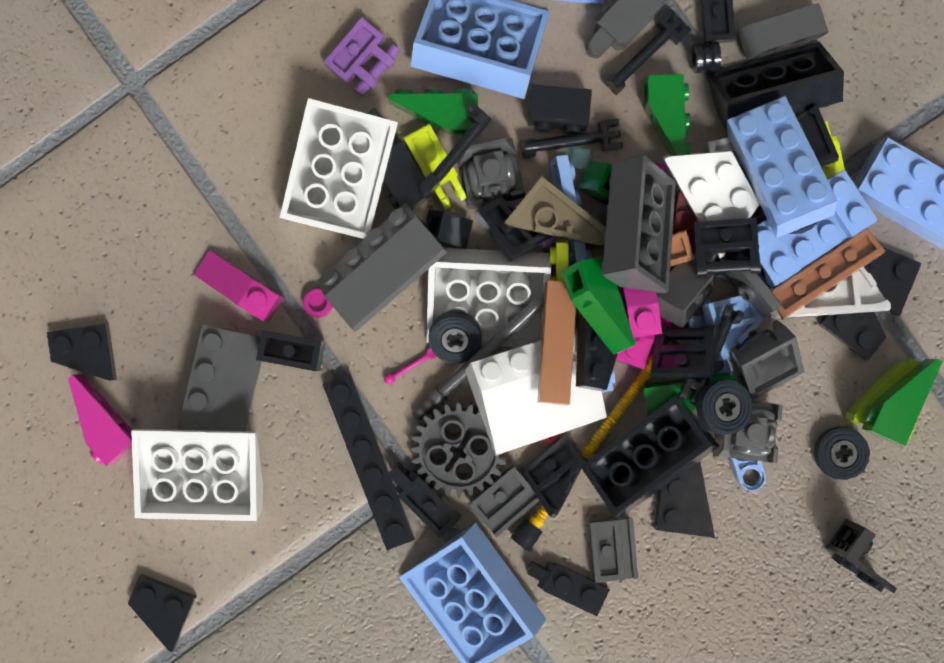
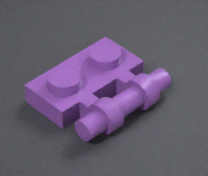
M361 17L326 58L324 64L347 84L354 75L357 76L361 81L354 90L363 97L369 88L373 89L378 84L377 79L386 68L390 69L395 64L394 59L401 51L391 44L384 52L379 47L385 40L384 35ZM373 55L378 61L367 72L362 66Z

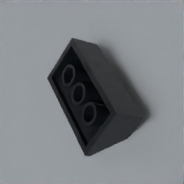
M820 41L724 67L719 72H707V79L717 115L726 130L727 120L786 96L795 115L807 112L816 104L818 108H825L832 104L843 102L844 71Z
M676 395L588 460L582 470L613 516H625L720 446L708 429L702 425L699 418Z

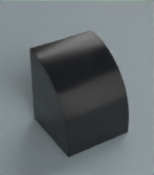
M429 210L426 224L438 241L443 245L466 249L473 220L446 211Z

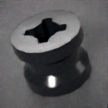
M711 42L705 46L701 43L693 44L691 59L695 74L709 69L712 72L720 71L721 48L719 42Z

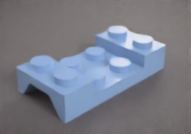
M845 170L828 179L838 200L835 215L820 220L811 230L802 234L788 233L778 238L775 237L767 219L757 225L760 266L764 270L769 287L782 283L799 272L804 266L878 221Z

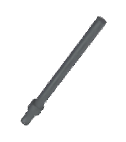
M544 293L537 296L439 388L435 386L427 394L428 398L412 411L413 416L420 421L436 405L440 407L448 399L447 395L467 378L465 370L471 362L490 357L543 308Z

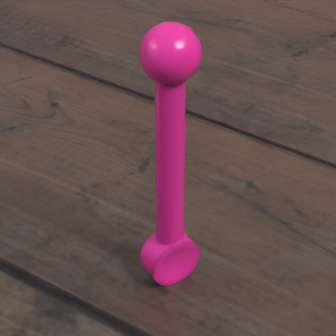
M429 348L426 354L393 374L387 373L384 376V382L391 385L397 377L427 359H435L437 356Z

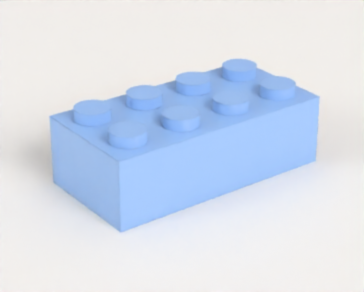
M786 96L727 120V136L776 238L835 215L838 200Z
M890 138L876 143L854 181L856 188L870 208L944 250V169Z

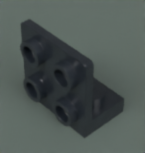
M845 519L826 546L828 550L834 553L831 559L856 574L857 578L879 592H882L885 588L894 594L897 590L895 586L859 561V558L866 555L872 548V540L876 534L866 527Z

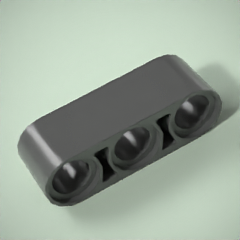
M817 3L749 24L737 32L746 60H750L815 40L826 35L829 31L821 6Z

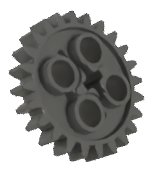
M458 400L456 408H452L449 401H447L444 411L436 405L433 409L435 416L433 417L431 414L426 413L423 418L427 424L418 422L416 428L421 433H414L412 436V440L418 443L411 446V451L419 453L413 457L412 463L422 464L418 468L417 474L427 473L425 481L429 483L434 480L436 482L434 487L436 491L441 486H444L445 495L447 496L452 489H456L458 497H461L463 489H466L468 494L473 496L475 486L483 492L485 490L484 481L491 485L494 484L495 479L492 473L495 475L502 474V469L497 464H506L507 458L500 454L495 456L480 411L476 412L473 410L474 404L472 401L467 408H463L461 400ZM450 423H455L461 427L462 431L459 434H451L447 431L446 426ZM473 427L474 430L466 440L464 450L459 452L453 466L447 471L445 467L451 460L455 447L460 445L467 429ZM476 438H482L487 442L488 446L484 449H478L473 446L472 441ZM435 448L443 449L447 456L443 459L435 458L432 450ZM461 463H466L472 467L473 471L464 474L458 470L457 466Z

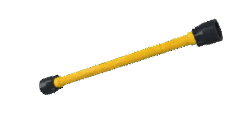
M670 340V342L667 345L681 344L676 340ZM654 344L650 351L651 355L648 358V364L640 371L639 376L634 379L632 385L623 394V398H620L619 404H616V407L613 408L614 410H611L612 413H609L610 416H607V419L604 420L605 422L602 423L603 425H600L598 431L595 432L596 434L593 435L594 437H591L589 443L586 444L587 447L585 446L581 453L586 462L590 460L594 451H597L596 448H599L598 445H601L603 439L606 438L605 436H608L609 430H612V427L615 426L614 424H617L616 421H619V418L622 417L621 415L624 414L623 412L631 405L630 403L633 402L637 393L639 394L646 381L649 380L648 378H651L650 371ZM542 505L537 510V514L532 515L529 520L524 518L511 535V539L527 551L532 549L543 533L541 527L544 525V519L547 518L548 514Z

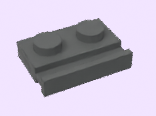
M512 464L494 480L493 485L489 484L483 492L481 491L470 500L468 506L492 531L495 537H498L539 502V499L527 480Z
M629 517L625 519L588 521L595 583L630 578L638 579L633 519Z

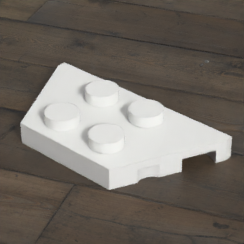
M732 151L690 153L689 155H667L663 157L665 164L698 222L750 218L760 204ZM716 253V254H717V256H718L719 258H721V257H723L726 253Z
M822 256L818 257L817 259H815L814 261H812V262L809 263L808 265L804 266L803 268H801V270H803L804 268H806L807 266H809L810 264H812L813 262H815L816 260H818V259L821 258ZM863 267L787 318L889 311L891 304L888 299L885 300L876 286V281ZM774 311L770 313V319L781 317Z

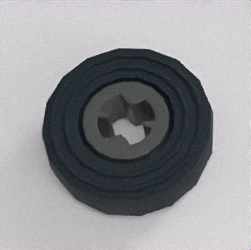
M463 311L442 313L434 320L429 329V344L432 352L439 359L448 363L468 361L481 347L482 331L479 323L472 315ZM457 333L461 334L460 340L457 338L453 341L450 340V334L453 336Z
M728 379L715 380L704 386L698 395L696 403L697 417L702 425L709 431L721 435L734 434L743 429L751 418L753 408L751 397L746 388L738 382ZM723 402H728L729 407L725 409V412H720L719 407L723 406Z
M837 426L826 430L819 436L814 448V457L817 466L824 474L834 479L848 480L857 477L865 470L869 462L870 449L867 441L859 432L849 427ZM841 445H844L843 449L848 450V455L843 456V461H840V457L835 456V452L840 451Z

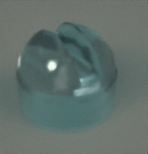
M570 147L569 161L572 162L573 166L578 169L588 166L592 160L593 150Z

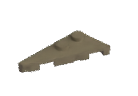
M542 176L505 221V224L510 227L605 247L604 234L606 227Z

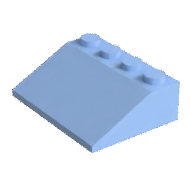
M429 0L413 43L410 67L525 99L550 11L512 0Z
M476 522L452 537L399 577L461 663H488L533 638L546 620Z

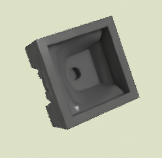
M503 138L471 145L458 160L463 188L467 196L468 210L483 207L499 197L507 201L525 198V190L513 138Z
M778 320L773 321V331L769 329L761 333L750 331L739 350L735 347L731 348L732 356L741 370L738 373L740 382L748 391L751 400L804 373L797 338Z
M751 400L753 408L751 418L746 426L734 434L721 435L715 433L714 439L720 447L713 451L712 456L777 463L778 447L776 446L775 436L777 434V423L782 420L783 405ZM723 402V406L719 407L720 412H725V409L729 407L728 402Z

